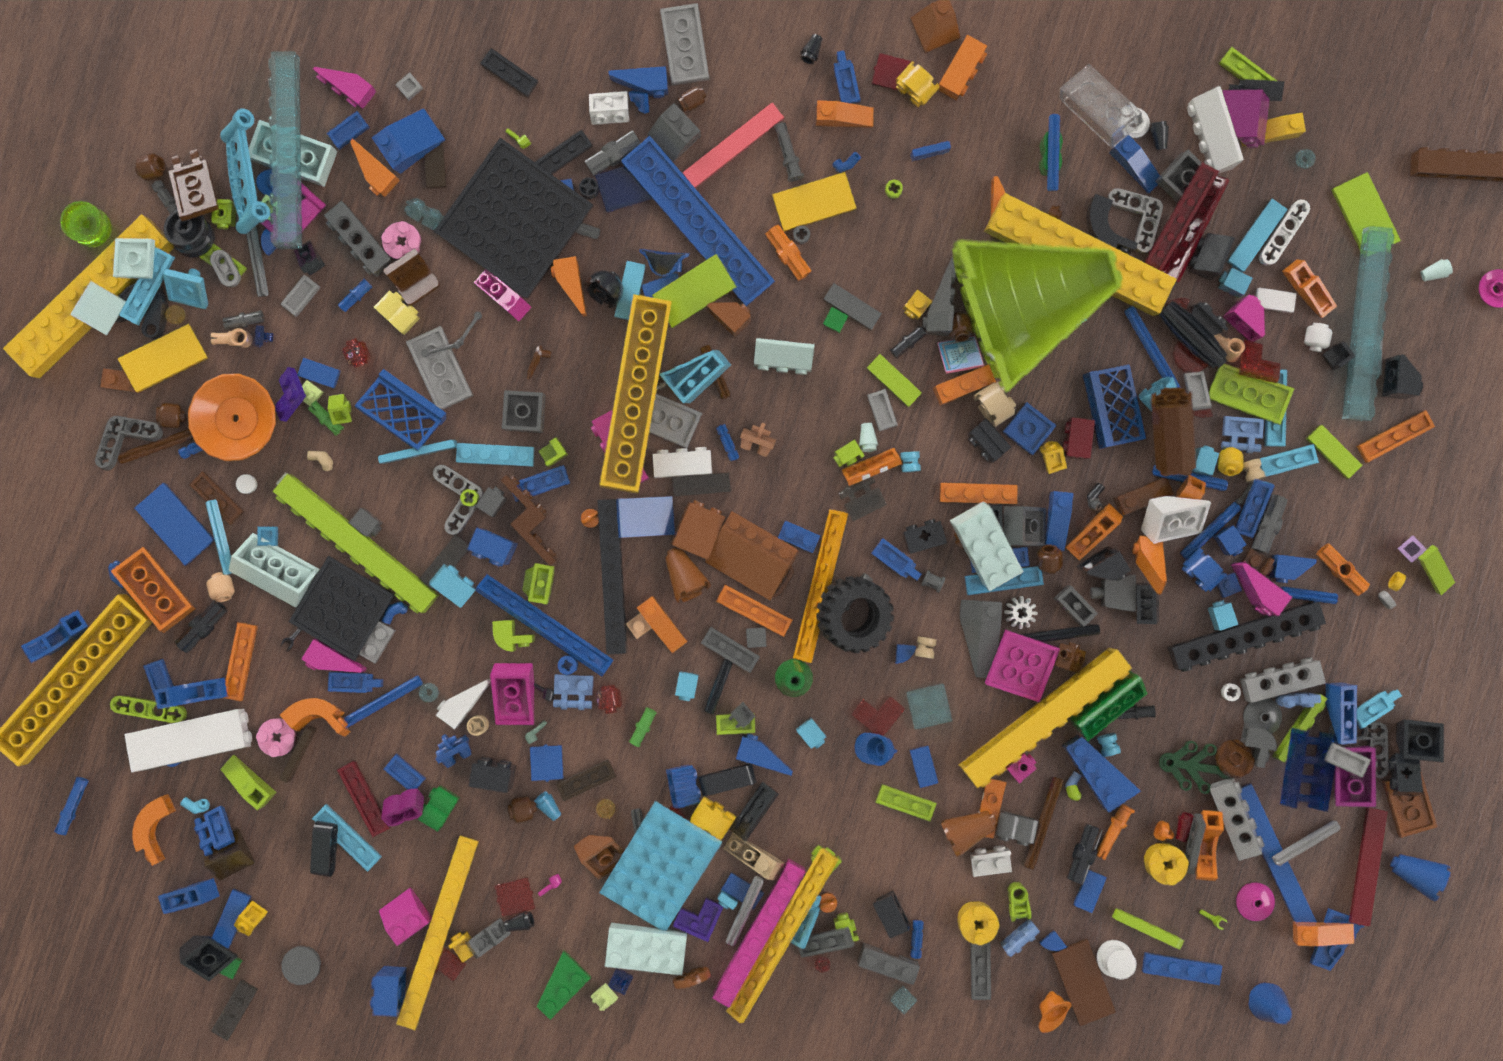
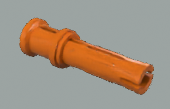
M1125 804L1120 805L1115 816L1111 817L1112 823L1097 849L1096 856L1106 860L1122 828L1127 827L1126 823L1130 815L1135 812L1134 809Z

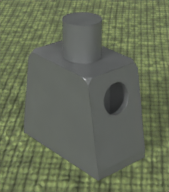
M1127 575L1119 581L1101 579V587H1091V599H1101L1102 607L1136 612V575Z

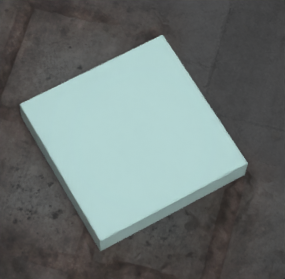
M115 238L113 277L153 279L155 240Z
M90 281L70 315L107 335L119 317L126 301Z

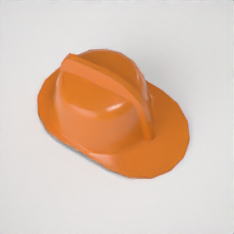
M1053 991L1049 992L1039 1005L1042 1014L1039 1030L1043 1033H1048L1059 1027L1072 1006L1071 1002H1066Z

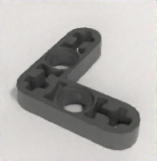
M121 416L111 417L106 424L95 458L96 465L105 471L113 469L116 465L124 437L158 441L163 435L162 428L154 422ZM138 424L139 430L131 433L132 426ZM145 429H147V430H149V431H153V430L155 429L156 432L150 434V433H148L147 431H145ZM111 439H115V445L111 448H108V441ZM109 459L108 462H105L104 464L102 463L103 460Z
M1374 721L1368 727L1363 728V732L1360 736H1357V740H1367V746L1371 747L1377 744L1381 745L1382 752L1376 755V758L1382 759V761H1376V767L1380 766L1382 770L1376 772V778H1383L1388 773V730L1385 724ZM1331 724L1329 727V734L1334 739H1337L1333 725ZM1381 728V732L1378 733L1368 732V729Z

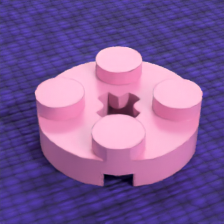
M407 222L393 223L382 234L383 248L391 258L398 260L414 248L419 253L421 236L417 229ZM400 237H406L407 239L404 241V246H402L401 244L397 245L398 239Z
M273 718L261 725L256 734V739L260 749L265 754L271 757L283 756L291 752L295 747L297 731L291 729L283 719ZM274 733L281 734L280 742L273 740Z

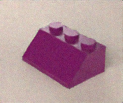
M1341 746L1370 759V763L1363 778L1335 765V806L1376 807V748L1371 746Z

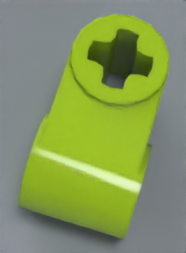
M1020 882L1011 883L1008 887L1011 921L1021 918L1031 919L1027 890ZM1016 889H1022L1020 896L1013 895Z

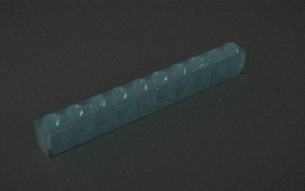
M295 51L271 52V58L268 60V66L271 70V78L268 81L271 90L269 107L272 109V116L269 117V125L272 128V135L269 137L272 155H270L269 160L272 167L270 184L273 186V193L270 194V202L273 205V213L270 214L273 232H271L270 238L273 246L278 249H302L300 57Z
M1369 226L1364 228L1362 232L1350 349L1356 356L1348 362L1342 419L1372 421L1375 415L1374 399L1378 392L1376 379H1378L1380 374L1378 361L1382 355L1380 343L1384 337L1382 324L1386 318L1384 306L1388 299L1386 288L1390 280L1388 270L1392 261V253L1390 252L1391 246L1394 243L1393 228Z

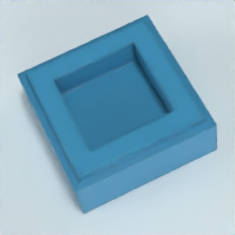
M257 527V546H278V527ZM263 538L269 542H261V539Z

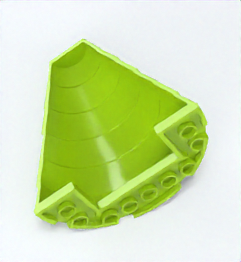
M964 240L953 243V263L956 277L959 283H963L960 293L967 315L971 318L973 332L978 338H981L979 347L986 363L990 366L994 378H1001L999 386L1005 392L1010 391L1024 375H1027L1063 339L1065 340L1122 286V274L1116 268L1115 262H1117V258L1111 249L1002 244Z

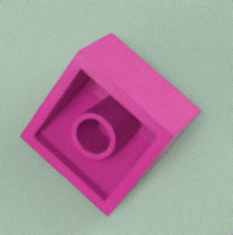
M1249 294L1238 300L1223 316L1250 343L1263 338L1265 335L1264 307L1261 305V301L1253 295Z
M411 887L379 910L385 930L396 946L432 920V916Z

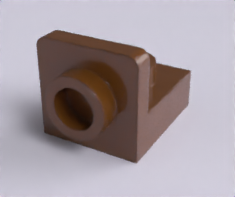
M1249 548L1241 562L1247 563L1257 572L1266 576L1273 570L1274 565L1272 564L1275 560L1267 558L1256 550Z

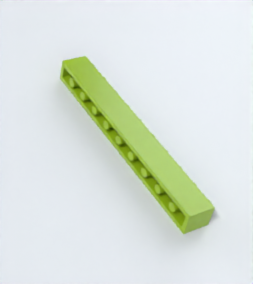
M287 474L273 490L277 495L276 499L284 505L286 503L292 507L290 510L299 517L302 515L307 519L305 522L313 529L318 528L321 531L320 535L328 541L330 539L336 543L335 547L343 553L346 551L351 555L350 559L357 565L361 563L366 568V573L372 577H378L381 580L379 583L383 587L394 590L396 592L394 595L399 600H406L411 604L409 607L417 614L419 612L426 613L439 597L436 591L371 538L366 537L353 527L349 520L294 475Z

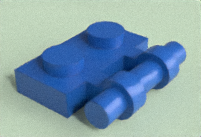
M223 806L205 813V822L202 821V818L194 820V830L199 836V846L205 856L212 854V845L214 849L219 850L235 842ZM207 830H209V833H210V837H209V838L207 837V834H206V831H207Z

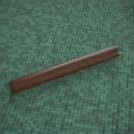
M186 429L161 438L158 441L121 452L118 456V462L124 464L194 438L190 430Z
M1053 777L1039 818L1034 844H1030L1024 866L1028 869L1033 870L1035 868L1063 785L1061 778Z

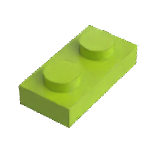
M731 714L716 715L717 735L755 733V717L744 728L742 726L736 728L735 726L738 722L735 718L729 720Z

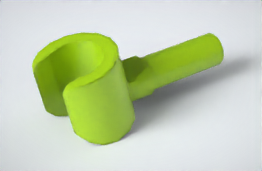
M506 129L505 132L514 138L522 149L531 144L525 134L519 138L510 129Z
M1202 909L1199 911L1201 915L1213 921V925L1217 928L1224 929L1219 926L1221 920L1227 922L1222 916L1211 915Z

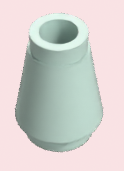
M1441 259L1420 271L1425 282L1449 277V274L1453 273V269L1448 259Z
M861 424L859 443L861 451H876L878 442L873 424Z

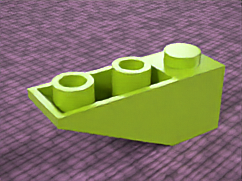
M232 755L220 769L239 794L256 810L265 807L277 793L235 755Z

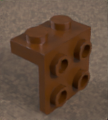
M415 248L383 270L409 306L414 305L440 287L439 281Z

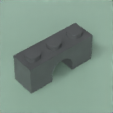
M864 942L857 959L859 967L912 985L915 983L920 968L916 960L899 955V957L889 955L883 952L881 948Z

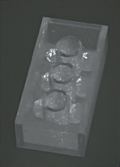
M1090 64L1060 87V100L1111 148L1141 125L1142 112Z

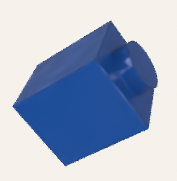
M1228 526L1213 536L1225 556L1232 555L1234 557L1243 551L1242 548L1247 545L1235 526Z

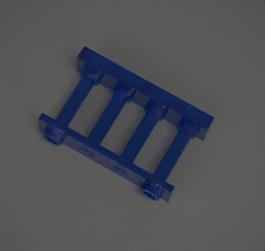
M1291 728L1280 804L1297 809L1298 802H1307L1309 808L1328 812L1335 765L1325 761L1331 744L1335 743L1338 745L1336 735L1320 731L1319 738L1308 736L1309 731ZM1307 744L1317 745L1316 757L1305 756ZM1304 763L1314 764L1313 776L1302 775ZM1301 782L1311 783L1310 795L1299 794Z

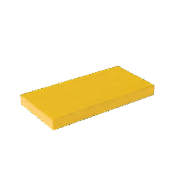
M845 172L772 194L784 232L795 229L800 225L805 226L856 210Z
M189 324L118 358L136 393L208 359Z

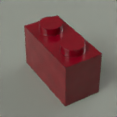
M1072 417L1068 419V422H1065L1064 433L1067 434L1066 441L1062 443L1065 457L1085 460L1091 458L1095 420Z

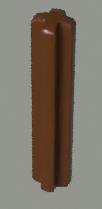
M709 345L700 348L702 355L712 351ZM721 374L714 383L721 399H726L731 394Z

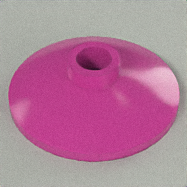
M1501 269L1487 272L1479 283V295L1491 307H1503V270ZM1493 287L1497 288V293L1493 291Z
M1252 882L1244 885L1239 890L1236 897V906L1239 913L1246 919L1261 921L1272 913L1275 906V898L1272 891L1266 885ZM1257 900H1260L1259 906H1255Z

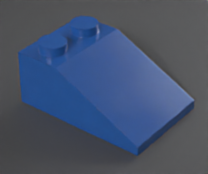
M424 108L385 127L372 137L392 169L400 174L445 141V138Z

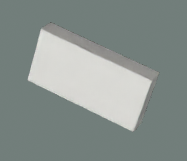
M1264 288L1256 289L1255 297L1261 301L1264 309L1287 313L1294 312L1296 293Z

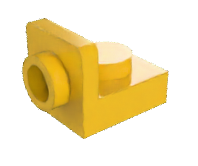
M917 289L903 307L904 313L909 318L918 320L932 303V300Z
M1050 441L1039 447L1040 452L1043 454L1048 474L1067 468L1063 448L1057 441Z
M252 900L238 916L234 926L240 933L250 936L254 928L267 915L268 911Z
M467 931L463 934L459 932L451 938L452 942L448 945L450 949H454L462 963L473 956V953L466 944L471 939Z

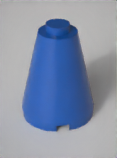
M1399 854L1398 857L1394 856L1390 867H1393L1392 872L1434 902L1440 897L1436 894L1438 891H1444L1450 877V871H1448L1450 866L1402 854Z
M1260 983L1251 990L1248 1005L1251 1013L1261 1021L1285 1024L1290 1021L1292 1017L1291 1008L1285 992L1278 985Z

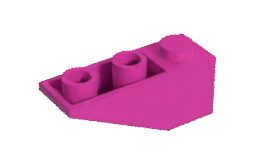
M319 67L313 68L317 73V79L324 84L327 82L331 84V89L339 96L341 94L347 97L346 101L353 107L358 105L363 109L377 92L372 85L357 74Z
M486 269L474 282L518 321L531 308L518 294Z

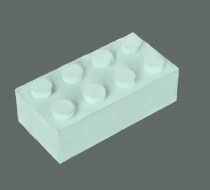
M259 120L249 146L250 159L253 162L325 187L337 151L331 145Z
M985 502L950 520L982 584L989 591L1023 573L992 509Z
M611 923L605 967L682 975L687 933L681 930L667 929L665 931L654 927Z

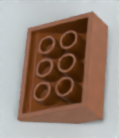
M731 511L705 563L771 601L800 551Z

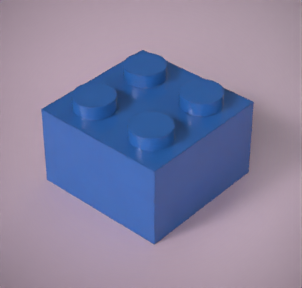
M476 528L468 550L472 551L471 555L477 558L485 559L487 557L490 559L489 563L503 567V565H509L518 543L483 528Z
M383 966L375 977L372 978L371 988L374 989V996L371 998L370 1007L373 1009V1015L397 1016L405 1000L407 967Z

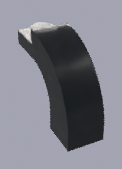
M1095 194L1090 200L1086 214L1087 228L1090 236L1114 248H1118V250L1126 254L1133 253L1138 243L1117 235L1110 228L1108 214L1113 200Z

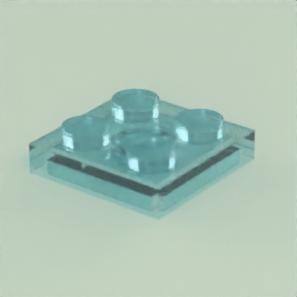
M944 683L906 691L915 730L952 721Z

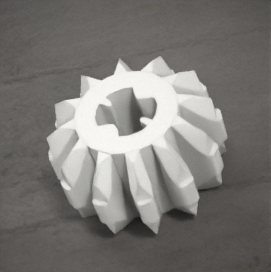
M1023 596L1019 597V601L1016 598H1012L1014 605L1007 603L1006 606L1011 609L1010 611H1004L1005 614H1010L1006 621L1013 620L1011 623L1012 627H1015L1018 623L1019 629L1023 628V623L1026 627H1030L1028 620L1035 622L1036 620L1031 616L1038 614V612L1031 610L1036 605H1029L1031 602L1029 598L1024 602ZM1023 608V613L1025 614L1024 616H1020L1019 618V613L1017 612V610H1022Z

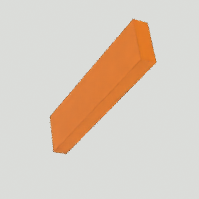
M1424 410L1361 443L1357 448L1365 463H1368L1434 428L1435 425L1428 412Z
M724 585L716 601L783 637L793 621L727 585Z
M237 622L225 680L228 697H224L226 699L243 701L258 629L257 625Z

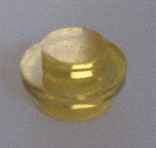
M178 305L170 306L166 311V319L171 324L178 325L185 319V311Z
M609 799L599 801L596 806L597 814L604 819L612 817L616 810L615 804Z

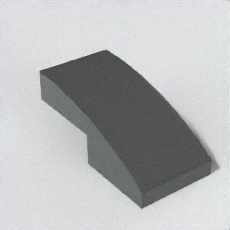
M499 918L468 940L466 944L477 959L511 933L505 930L504 922Z

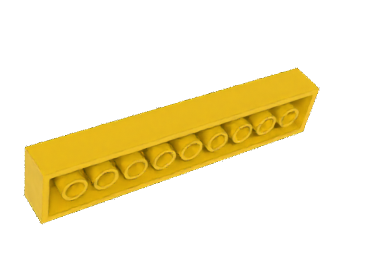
M1006 193L1001 196L984 230L985 233L1005 243L1111 249L1117 258V262H1115L1116 268L1120 270L1123 278L1121 281L1122 286L1112 296L1151 316L1161 313L1176 281V278Z
M142 214L117 237L155 240V247L168 254L174 249V246L167 240L164 233L149 218ZM115 240L3 348L29 376L40 379L92 328L90 325L70 315L90 281L116 296H119L128 286L137 282L138 279L113 277Z
M633 294L600 487L637 494L639 492L672 301Z
M118 594L0 728V751L18 767L30 763L151 625L152 621L130 596Z
M1108 648L1083 667L1080 673L1074 674L966 758L959 766L977 788L980 786L982 788L991 782L990 778L995 774L997 776L1002 774L1007 769L1006 766L1011 762L1014 764L1022 758V753L1026 750L1028 752L1033 750L1037 746L1036 742L1040 739L1045 740L1052 735L1054 728L1057 726L1060 728L1068 722L1067 718L1072 714L1076 716L1083 710L1082 707L1085 704H1091L1096 701L1099 693L1110 690L1117 679L1122 680L1128 676V671L1132 667L1117 649Z

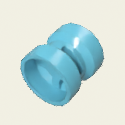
M919 451L900 453L901 460H903L902 472L921 471V466L918 463L920 458Z
M1108 733L1097 737L1098 743L1102 745L1101 754L1103 757L1121 753L1120 746L1116 743V733Z

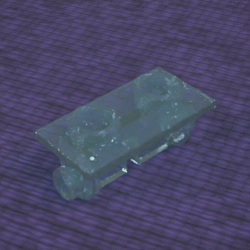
M415 198L406 201L409 204L404 209L406 215L416 221H420L423 216L424 219L421 224L431 230H435L444 217L439 210L427 207L425 202Z

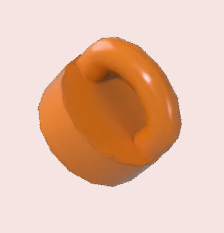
M594 509L585 510L581 515L582 524L588 528L596 527L599 524L598 512Z
M1159 821L1154 829L1155 839L1164 841L1166 838H1174V833L1170 829L1169 823Z
M830 892L820 895L822 898L819 908L826 913L834 911L837 907L835 895Z

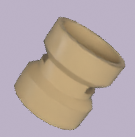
M1260 458L1244 462L1243 470L1246 471L1245 478L1247 483L1253 482L1254 479L1260 480L1266 477L1265 472L1260 468L1262 465Z
M918 636V648L915 650V656L934 659L933 647L936 645L937 639Z
M476 715L467 723L468 732L474 736L483 734L489 727V721L483 715Z

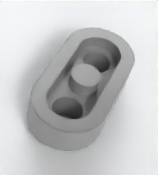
M223 250L213 252L210 262L221 283L227 287L237 286L240 283L241 275L231 256ZM221 258H225V262L223 264H220ZM230 275H234V279L232 281H229Z

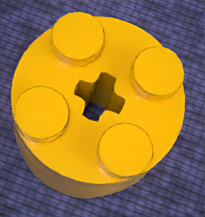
M913 61L896 79L898 91L903 95L907 93L911 97L910 101L916 107L924 106L940 86L938 83L936 85L932 83L934 78L920 65L914 67Z
M703 797L693 812L690 822L721 841L736 816L729 811L725 812L723 810L724 806L719 802L714 801L713 803L710 799Z
M1162 842L1151 845L1145 852V869L1159 883L1175 885L1186 875L1188 860L1184 853L1174 845Z
M980 901L968 902L959 910L957 917L958 927L967 941L977 945H984L996 936L999 922L989 905ZM977 920V921H980L981 924H980V925H977V924L975 925L974 922Z

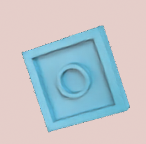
M165 269L163 278L168 300L206 309L208 299L201 273L196 269H190L188 274Z

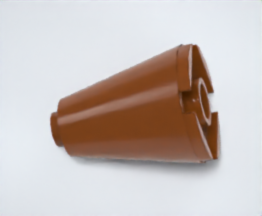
M673 548L667 552L668 555L665 559L677 603H680V600L686 602L702 594V589L706 588L708 590L711 587L710 581L682 549Z
M988 811L944 819L941 821V824L955 855L958 857L996 829L994 825L997 824L993 813L989 814Z

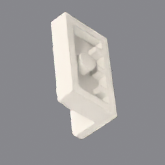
M627 91L589 94L591 123L595 125L629 122Z
M1000 845L993 847V850L977 848L974 850L975 852H970L973 876L1012 872L1010 849Z

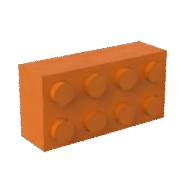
M144 547L111 570L154 625L163 633L196 609L152 554Z

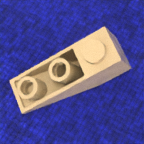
M732 832L723 848L768 880L777 881L786 865L750 841L742 840L734 832Z

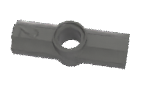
M632 130L617 141H610L601 148L600 152L584 162L592 175L595 176L609 166L619 164L626 155L641 143Z
M1271 494L1258 525L1252 549L1269 554L1274 537L1282 527L1283 520L1281 518L1288 499Z

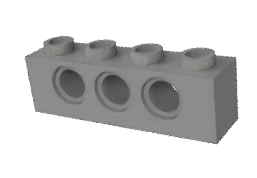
M1310 657L1301 659V663L1295 665L1294 662L1283 664V668L1275 669V667L1264 669V673L1257 674V672L1245 674V678L1240 679L1245 701L1252 703L1325 684L1320 661L1313 660ZM1302 669L1304 675L1299 679L1297 673ZM1283 674L1285 681L1283 684H1280L1279 677ZM1263 679L1267 682L1264 689L1260 687V682Z
M1232 777L1212 783L1210 791L1218 811L1223 814V823L1239 861L1261 855L1264 842L1261 836H1257L1255 831L1257 825L1254 818H1250L1248 814L1250 809L1247 801L1241 797L1242 788L1240 783L1235 782ZM1233 797L1236 802L1230 804L1226 801V798ZM1240 815L1243 817V820L1235 821L1233 816ZM1248 833L1251 837L1243 839L1240 834Z

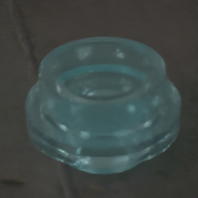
M1303 149L1296 155V163L1303 169L1310 168L1315 163V154L1309 149ZM1303 156L1307 158V162H1304L1302 160Z
M432 683L422 685L419 690V696L425 702L436 700L439 694L437 686ZM427 689L432 690L431 696L426 694Z

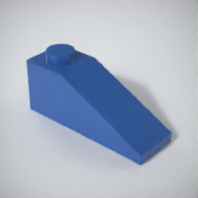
M666 66L608 71L610 80L623 86L648 93V96H653L654 98H662L664 95H668Z
M1127 134L1109 153L1149 194L1158 185L1155 181L1160 175L1143 149Z
M1053 491L1050 492L1045 545H1055L1061 551L1065 550L1072 513L1073 493Z
M1342 682L1326 683V706L1338 744L1357 743V685Z
M747 733V736H742L736 756L737 760L792 776V769L766 744L758 740L759 736Z
M212 878L159 895L158 899L163 914L204 904L220 895L215 880Z

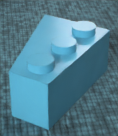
M712 350L659 375L683 404L691 403L724 373L731 364L720 350Z

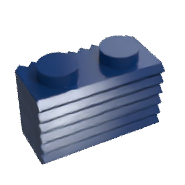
M683 765L666 769L673 808L679 809L699 804L701 792L696 785L697 772L692 765Z

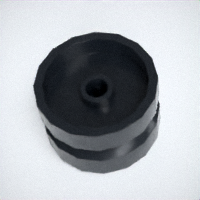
M176 210L165 221L163 227L164 235L178 253L185 257L195 258L202 256L214 244L215 232L203 215L182 221L179 218L178 210Z

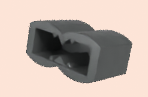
M1000 810L995 835H998L1000 840L1009 841L1010 839H1015L1017 844L1028 846V843L1034 844L1039 821L1034 818Z

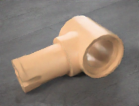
M239 328L228 333H211V337L214 338L211 339L212 345L229 344V346L247 348L253 341L252 335L249 332ZM244 334L243 342L239 343V335Z
M1221 334L1214 335L1227 353L1225 357L1227 361L1236 362L1245 349L1244 342L1238 338H1225Z

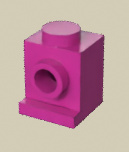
M1022 753V758L1014 764L1011 762L1006 766L1009 773L1019 784L1037 769L1034 766L1037 762L1030 754L1026 756ZM1022 764H1026L1027 766L1024 771H1021L1020 766Z

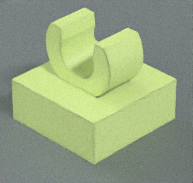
M308 380L302 385L306 395L303 401L309 406L324 393Z
M606 983L590 996L593 999L592 1002H596L600 1007V1011H604L618 999V996Z

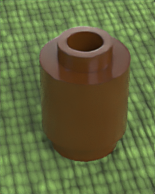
M694 86L680 94L681 97L677 98L684 112H690L704 104V99L707 96L702 87Z

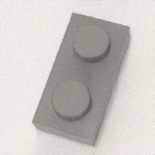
M379 621L361 650L360 655L373 663H377L396 630Z

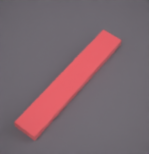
M772 102L686 169L683 175L694 188L698 187L776 124L781 122L784 116Z

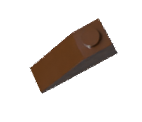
M1161 478L1113 497L1118 512L1121 515H1126L1148 506L1150 499L1171 496L1174 493L1168 479Z

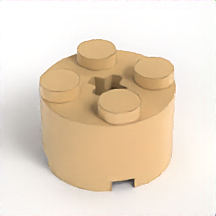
M999 381L988 385L973 395L975 402L979 400L981 404L978 406L979 410L990 423L993 422L994 427L1015 414L1014 407H1016V404L1011 397H1006L1004 390L999 386Z

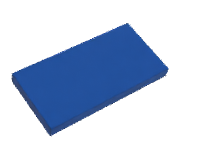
M162 483L135 507V510L184 565H188L215 541L213 536L166 483Z

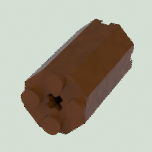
M1181 387L1164 388L1161 390V394L1156 395L1154 393L1151 398L1156 469L1160 471L1162 476H1187L1192 474V470L1196 468L1197 462L1193 393L1189 391L1187 394L1185 389Z

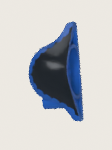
M639 249L640 253L648 260L652 272L661 277L669 276L675 272H682V260L690 256V253H669Z

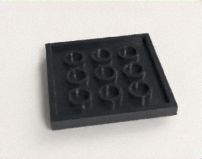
M328 556L289 622L351 660L356 661L395 595L335 558Z

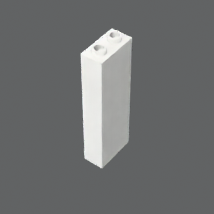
M235 709L124 734L131 772H139L251 747L252 735L247 727L249 722L248 714L244 709Z

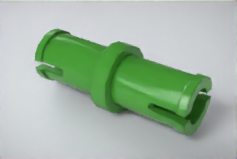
M314 401L308 407V410L320 420L319 423L325 425L335 436L341 433L340 430L344 429V426L341 424H332L329 412L318 401Z
M646 707L640 721L636 723V729L629 740L632 745L640 747L646 733L650 731V725L657 714L653 709Z

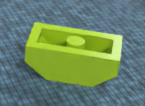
M535 563L534 567L526 570L522 591L528 596V601L548 604L555 566Z

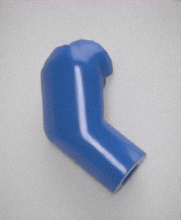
M854 152L845 162L838 159L832 166L839 173L850 170L861 159V156Z
M114 561L108 566L110 579L123 590L125 588L111 572V570L121 564L119 561Z
M403 602L389 605L381 621L390 625L394 615L399 613L405 614L408 606L403 604Z

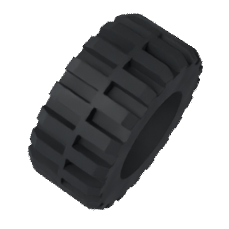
M849 576L845 580H836L835 586L830 584L827 587L829 591L822 593L821 598L823 600L821 603L818 602L817 608L820 610V613H816V619L820 621L818 627L823 632L822 635L830 643L846 652L859 653L860 650L862 652L870 651L869 647L875 649L879 646L878 642L880 640L884 641L887 638L885 634L887 631H891L892 626H890V622L894 621V615L891 614L894 608L893 604L889 603L891 600L889 595L884 593L885 590L882 587L862 577L857 576L854 578ZM856 598H864L869 608L865 623L854 631H846L841 622L845 606Z

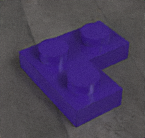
M288 367L279 378L284 394L275 405L279 420L287 422L306 397L296 370Z
M706 897L699 915L681 907L673 927L708 942L723 906Z

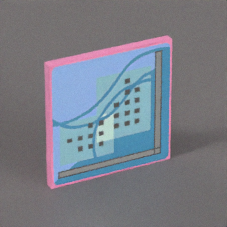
M970 336L968 340L963 342L949 340L938 343L946 374L984 367L975 336Z

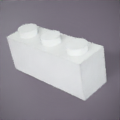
M706 447L695 448V451L690 452L687 451V448L676 449V453H668V450H657V454H653L654 477L665 478L712 474L711 451L707 450Z

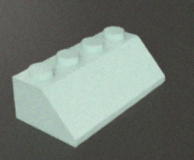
M252 533L231 556L229 571L288 604L297 607L320 569L278 546H257V535ZM263 538L261 539V542H269Z

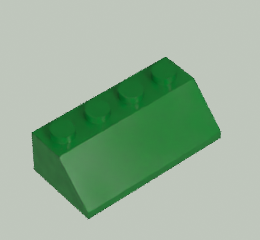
M1129 671L1128 676L1122 680L1117 679L1110 690L1102 691L1098 695V699L1091 704L1087 703L1076 716L1072 714V717L1069 719L1087 742L1148 694L1142 679L1138 675Z

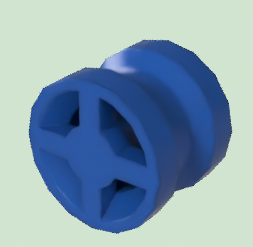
M571 655L562 657L558 662V669L564 675H570L578 668V661Z

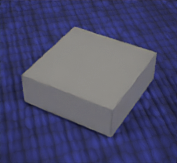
M408 73L396 84L397 88L409 101L423 89L411 73Z

